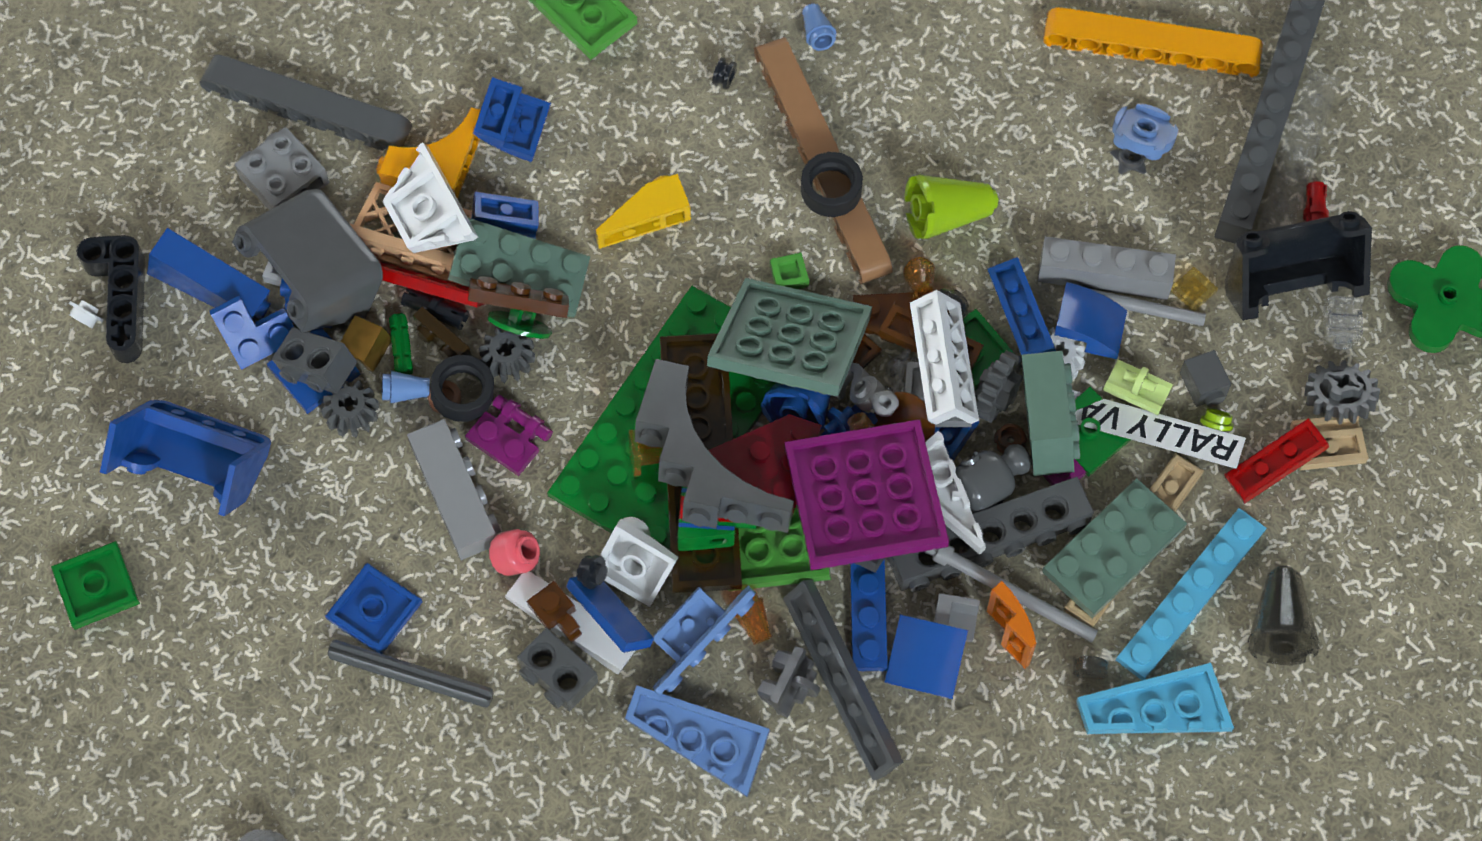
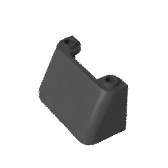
M320 189L306 190L239 226L232 241L236 249L247 258L257 256L261 250L292 290L287 303V314L302 333L350 322L354 316L362 319L366 318L382 282L383 271L380 262Z

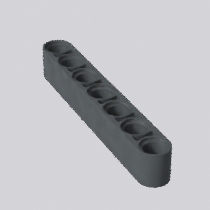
M219 54L212 57L200 80L201 87L209 93L212 90L221 93V97L236 102L242 100L248 102V106L266 112L268 110L278 112L277 116L295 122L298 119L307 122V126L322 131L328 129L336 132L335 135L355 141V139L364 141V145L384 151V149L388 150L389 145L403 147L412 129V123L397 113Z

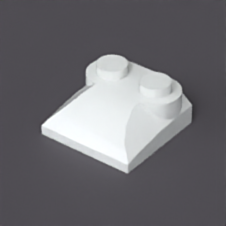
M626 517L619 520L600 554L605 559L608 569L604 581L648 607L652 605L678 559L675 554L650 537L648 526L642 520L635 517Z

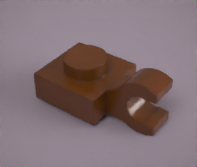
M555 581L526 601L528 607L545 628L547 627L551 630L557 625L571 643L582 635V632L579 630V624L571 616L576 611L575 605Z

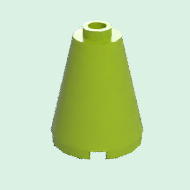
M919 174L909 177L905 188L904 199L905 202H910L912 213H906L910 231L916 239H929L989 217L993 214L994 209L998 207L997 192L987 183Z

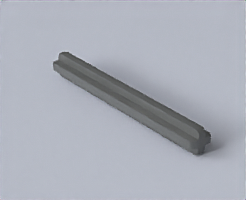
M333 640L328 649V656L331 660L481 707H489L493 699L494 692L490 687L349 643Z

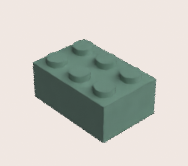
M1062 351L1023 354V384L1033 475L1073 473L1074 459H1080V438L1078 420H1076L1075 395L1072 392L1071 364H1064Z

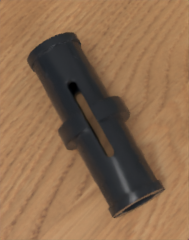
M410 288L406 289L409 294L404 292L401 299L402 306L416 311L423 307L437 320L462 330L464 325L461 323L462 321L466 323L469 317L468 310L449 304L442 297H433L421 291Z

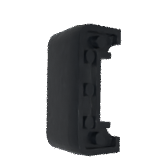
M1347 211L1336 216L1262 231L1246 232L1237 238L1225 278L1226 296L1242 321L1259 318V305L1261 304L1262 307L1269 306V295L1326 284L1331 292H1337L1338 286L1351 289L1354 298L1370 295L1372 227L1358 213Z

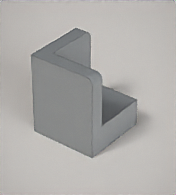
M939 593L934 622L968 630L966 642H972L980 600Z

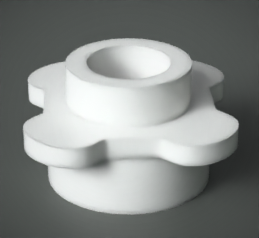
M81 300L79 305L72 301L69 302L73 306L69 316L93 328L97 320L103 323L104 319L97 316L98 308L84 300Z

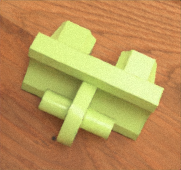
M1118 359L1103 390L1143 410L1159 415L1173 384L1149 374V369L1144 366L1142 369H1138Z

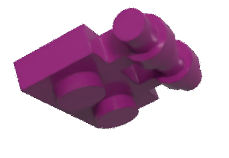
M498 395L492 405L501 411L499 416L495 418L485 411L465 435V438L469 443L519 477L539 452V448L531 443L533 438L538 436L547 442L551 438L553 431L544 425V420L536 415L532 417L520 409L521 405L515 400H507L503 396ZM512 419L525 427L521 434L507 426Z

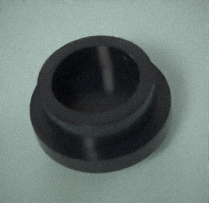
M587 555L582 559L577 569V579L582 582L584 587L594 589L597 585L604 582L608 571L605 559L599 555Z

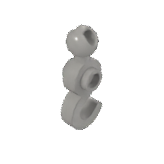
M851 364L837 398L841 400L845 397L846 387L852 381L850 399L860 410L868 411L874 409L875 413L881 417L892 416L899 407L897 396L891 391H885V387L874 376H869L859 364Z

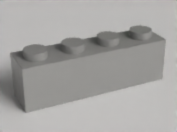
M1045 236L1037 282L1065 286L1066 282L1093 290L1168 300L1173 285L1176 254Z
M445 419L407 434L412 451L460 561L489 549L491 541L501 530L494 514L487 515L483 505L487 504L488 501L482 486H474L471 476L475 475V471L469 457L462 458L458 448L463 445L456 428L449 430Z

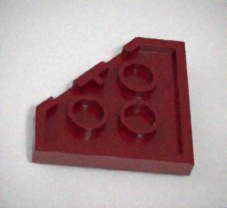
M789 414L708 451L723 467L742 481L766 493L792 500V519L797 503L785 451V442L818 437L822 425Z

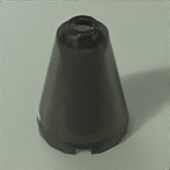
M1289 566L1276 567L1267 574L1248 638V650L1251 655L1256 659L1257 654L1269 656L1270 658L1266 663L1300 665L1306 662V656L1313 653L1315 657L1319 651V638L1302 575Z

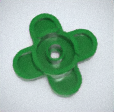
M1463 245L1453 246L1443 253L1435 268L1415 260H1405L1396 264L1391 270L1387 279L1388 292L1397 302L1412 308L1414 316L1410 322L1408 332L1412 343L1420 350L1428 353L1444 351L1450 346L1456 333L1461 330L1475 337L1482 338V289L1479 288L1482 278V257L1476 250Z

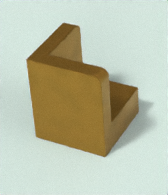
M354 316L340 342L345 344L354 358L360 361L367 370L374 372L391 343V337L383 327Z

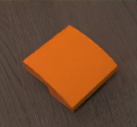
M1001 581L991 591L986 612L1004 629L1001 645L1025 669L1031 663L1037 644L1034 631L1019 600L1006 584Z

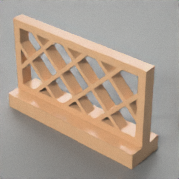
M376 182L355 223H350V226L378 261L447 280L454 257L453 251L456 250L457 244L417 253L410 251L403 239L394 237L392 234L398 231L394 223L387 224L384 218L385 215L389 214L386 207L379 208L376 203L379 194L387 195L392 187ZM463 208L466 216L471 219L472 211ZM377 218L382 225V228L376 230L363 227L366 222Z

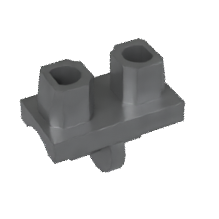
M795 646L793 652L777 651L772 661V667L775 672L781 673L778 682L769 679L763 680L757 691V694L763 701L772 705L778 714L786 718L789 717L795 702L803 704L806 695L817 697L820 692V688L813 683L817 675L812 670L814 662L805 655L806 650L804 648Z

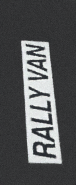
M1072 390L1075 399L1082 394V392ZM1102 399L1075 412L1078 425H1081L1082 421L1086 418H1094L1100 423V431L1235 469L1237 468L1246 440L1245 437L1161 414L1156 415L1147 410L1107 399ZM1086 423L1084 427L1097 430V426L1094 423Z

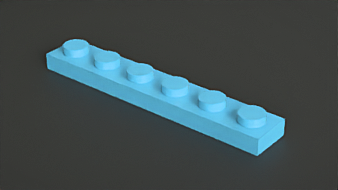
M1238 508L1118 655L1116 661L1140 680H1145L1267 528Z

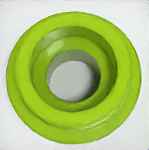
M1207 409L1206 414L1201 416L1200 423L1205 425V427L1223 432L1232 431L1234 427L1232 423L1233 415L1218 409Z

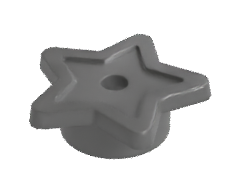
M1128 149L1111 150L1110 154L1119 161L1118 172L1120 174L1130 170L1142 174L1146 173L1144 161L1147 158L1144 155L1134 153ZM1132 155L1135 159L1129 160L1128 157Z

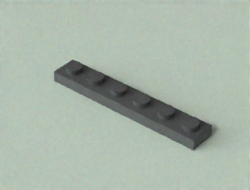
M813 579L803 580L783 597V600L872 780L881 779L904 761Z

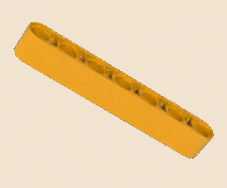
M1061 7L1049 10L1043 39L1048 47H1051L1053 44L1062 46L1061 49L1081 52L1083 49L1092 50L1094 54L1107 56L1118 54L1124 55V58L1140 61L1151 59L1155 60V63L1176 66L1177 63L1186 65V68L1205 71L1208 68L1217 69L1218 73L1238 76L1239 73L1249 74L1251 78L1260 73L1263 42L1253 36Z

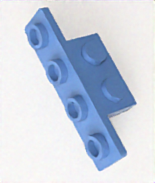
M749 585L725 610L698 587L653 635V641L676 661L653 685L654 691L659 696L665 690L668 693L672 692L682 681L683 678L680 674L688 665L694 668L707 654L704 650L705 647L713 639L716 642L720 641L731 628L728 623L737 614L742 617L754 605L755 601L752 598L756 593Z

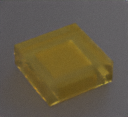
M1193 267L1172 285L1171 292L1190 310L1196 311L1217 292L1218 288L1199 270Z

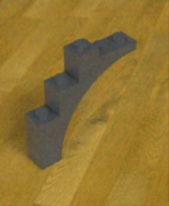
M656 359L636 418L635 442L649 447L663 448L659 460L658 481L672 486L687 487L682 521L700 527L717 528L719 518H723L734 523H746L771 531L778 530L788 533L793 501L766 493L742 481L715 459L705 448L694 430L687 410L686 392L689 366Z

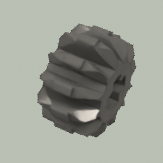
M496 327L494 330L495 337L489 335L484 337L485 345L479 348L481 360L490 368L493 378L500 374L501 381L505 384L508 380V375H513V378L519 381V371L529 374L531 371L529 363H534L536 359L535 353L532 351L534 349L533 341L526 339V336L517 335L509 331L502 333ZM509 351L510 356H505L504 352Z
M359 380L353 387H350L349 382L345 381L343 388L339 390L338 394L332 393L333 396H324L323 403L326 406L321 410L323 418L328 419L326 422L328 428L331 431L337 429L338 434L342 437L350 429L352 436L357 438V428L361 427L364 431L369 432L370 425L368 422H377L378 415L375 411L379 409L378 400L373 398V390L370 387L364 389L363 384ZM353 405L354 410L348 411L347 407Z

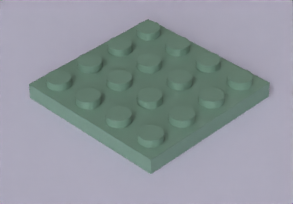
M745 278L708 354L707 366L838 397L870 321L872 306Z

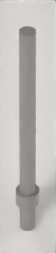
M950 545L946 548L925 551L932 555V560L943 566L948 564L992 589L1003 581L1023 606L1089 642L1095 639L1098 630L953 552L954 548Z

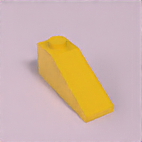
M678 174L659 176L652 182L645 184L595 230L599 249L691 220L690 204Z

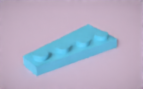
M1211 663L1078 697L1076 700L1087 734L1232 732L1234 729Z

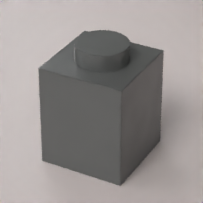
M1213 350L1184 360L1180 375L1195 406L1198 407L1206 404L1207 407H1213L1222 403L1226 399L1225 397L1231 387V382L1216 351Z

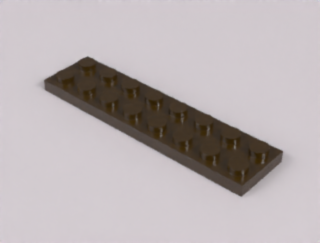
M718 334L661 336V360L689 366L686 392L687 410L693 428L705 448L710 450L732 440L729 371L707 366L708 354ZM667 483L671 552L678 557L672 568L673 593L694 592L698 587L703 591L742 589L739 528H735V541L731 547L678 551L682 486H672Z

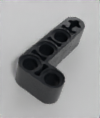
M119 235L86 238L80 242L76 251L84 270L91 276H108L107 345L117 361L121 363L134 362L141 355L143 344L144 254L136 239L131 236ZM133 253L129 258H123L124 255ZM100 255L99 258L90 260L93 256ZM132 282L130 286L121 288L123 284ZM131 311L127 317H120L124 312ZM123 333L126 334L128 340L125 341Z

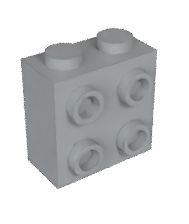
M286 126L279 132L270 134L264 143L253 151L244 153L239 161L234 164L239 178L268 210L306 190H321L329 184L325 168Z

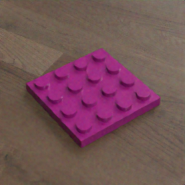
M920 420L785 442V451L810 570L949 546L947 530Z

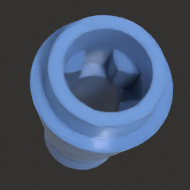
M818 4L807 5L802 10L806 42L814 50H826L835 43L836 30L823 14Z
M391 371V374H382V400H390V404L418 398H428L430 378H422L396 371Z

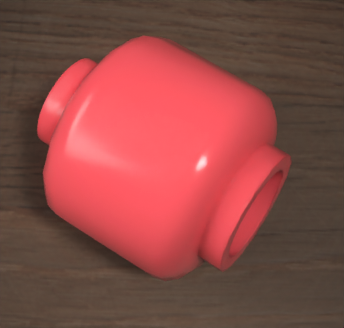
M515 529L496 535L489 547V558L492 566L498 573L505 576L523 574L533 570L538 564L540 557V548L536 538L532 533L524 529Z

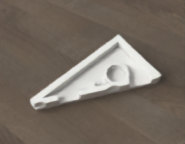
M937 431L925 443L945 525L980 555L986 549L982 539L983 533L979 523H976L973 517L970 501L961 480L956 475L954 462L949 458L944 445L943 435Z

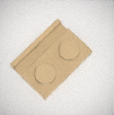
M1357 416L1356 423L1354 424L1349 419H1344L1342 424H1338L1337 418L1334 417L1328 422L1324 420L1325 417L1310 419L1329 443V448L1301 466L1299 471L1365 464L1369 458L1362 427L1359 425V416ZM1306 419L1292 421L1290 429H1293Z

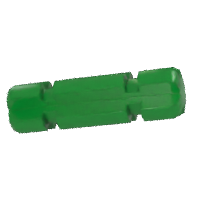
M404 313L392 314L389 317V325L391 328L394 370L411 375L413 373L407 317Z

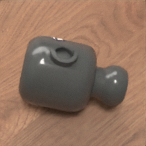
M1012 444L1005 449L1001 456L990 450L979 453L974 452V456L966 461H962L956 467L955 472L963 484L970 501L971 512L974 514L1002 504L1003 501L1008 499L1015 489L1014 476L1027 473L1032 466V460L1023 446Z

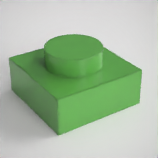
M802 252L770 259V268L776 285L794 289L809 287V278Z

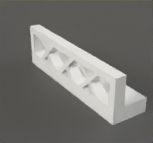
M935 290L910 303L927 418L929 422L935 425L955 416L973 424L979 421L961 305L960 302Z

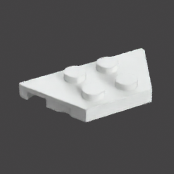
M421 143L416 149L419 155L411 168L404 167L398 176L396 185L389 190L383 199V203L404 243L410 251L417 253L476 240L478 235L429 147Z

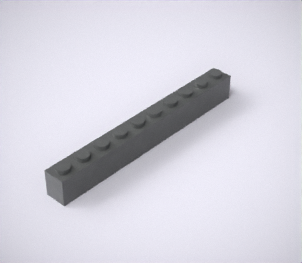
M1291 0L1214 235L1215 238L1235 244L1237 238L1252 230L1325 0Z

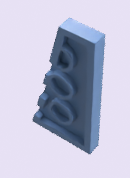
M636 685L625 716L626 721L748 798L770 729L665 694L659 696L653 690Z

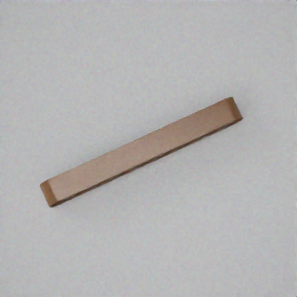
M783 37L754 47L757 63L761 62L764 70L761 72L768 87H772L776 94L773 96L780 112H784L788 120L785 123L792 138H796L800 146L797 149L804 164L806 165L817 154L825 152L840 153L787 39ZM838 171L822 172L813 179L816 190H820L825 198L842 197L851 189L850 179ZM861 198L857 206L849 213L833 217L836 226L833 227L841 244L845 243L849 251L846 255L853 270L858 271L861 277L859 283L864 284L892 274L893 269L886 248Z

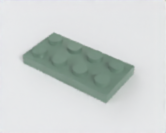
M468 218L478 238L473 241L457 244L447 280L469 286L470 278L478 279L480 276H487L496 279L501 284L511 285L513 282H520L529 285L531 289L544 291L545 288L557 289L562 291L563 295H568L569 297L567 317H575L590 256Z
M1136 478L1043 567L1042 573L1093 619L1186 528L1187 523Z

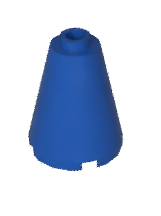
M776 382L764 395L761 408L764 416L770 423L790 414L822 425L821 429H823L826 423L831 395Z

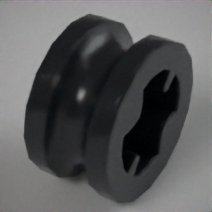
M721 57L715 67L712 84L715 86L722 84L723 88L728 90L735 76L737 63L732 61L728 64L726 59Z

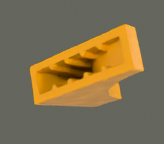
M473 107L470 108L464 121L452 133L439 141L426 145L432 152L457 199L480 138L475 136L473 131L481 110ZM389 145L386 155L381 156L377 164L376 172L380 176L381 184L391 187L396 185L398 176L404 167L410 169L418 157L417 147L404 148Z

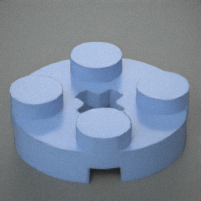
M1137 104L1135 109L1126 110L1127 106L1117 112L1112 125L1113 142L1117 147L1144 155L1149 160H1159L1162 154L1169 152L1174 146L1178 128L1176 124L1173 128L1169 122L1171 117L1163 110L1151 105Z

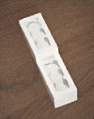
M530 571L523 573L505 595V598L541 623L528 607L526 601L549 585V583ZM566 595L575 605L576 611L571 616L579 624V630L582 632V635L572 643L619 675L635 651L623 653L585 608ZM557 625L550 630L560 637L564 636L567 638Z

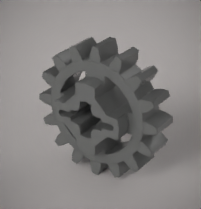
M1006 350L1005 353L1000 355L999 361L992 362L990 367L983 371L975 392V397L979 400L977 402L979 418L992 423L993 420L997 419L999 412H1005L1008 406L1014 403L1023 380V376L1018 374L1022 368V358Z
M1342 360L1340 366H1336L1332 361H1328L1326 369L1318 365L1316 367V374L1309 373L1304 396H1307L1306 404L1307 406H1314L1313 414L1315 415L1323 412L1325 414L1324 420L1327 422L1334 417L1337 418L1338 424H1342L1344 419H1349L1354 424L1356 423L1357 416L1367 419L1369 411L1374 412L1376 410L1380 394V388H1377L1378 379L1370 378L1371 371L1369 369L1362 372L1359 371L1360 364L1358 363L1348 367L1346 360Z

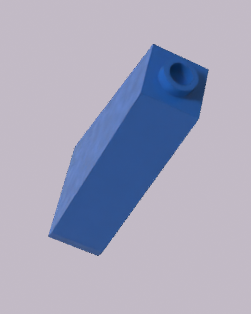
M169 228L165 230L149 253L148 275L214 308L240 296L254 321L255 318L263 319L271 306V303L267 301L270 293L269 289Z

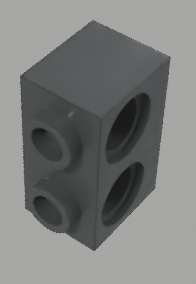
M294 327L291 328L272 358V361L281 370L279 372L280 376L288 382L297 384L299 381L307 384L317 392L326 390L338 394L357 363V360L344 343L309 332L302 333L300 329Z
M547 627L517 656L519 666L521 667L519 674L530 685L534 686L538 683L544 688L546 692L543 695L557 709L563 706L570 712L598 683L597 672ZM540 656L552 658L551 663L545 667H539L534 664L535 660ZM572 678L577 681V684L570 690H564L559 687L561 681Z

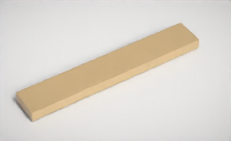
M1175 453L1149 490L1176 513L1204 471ZM1114 598L1093 619L1072 599L1064 607V611L1094 628Z

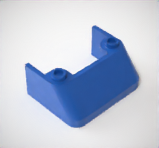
M150 400L110 422L100 473L107 474L119 466L127 467V471L139 475L146 474L147 471L157 467L213 486V495L219 499L218 502L220 503L218 514L226 516L247 501L269 455L271 440L262 434L167 401Z

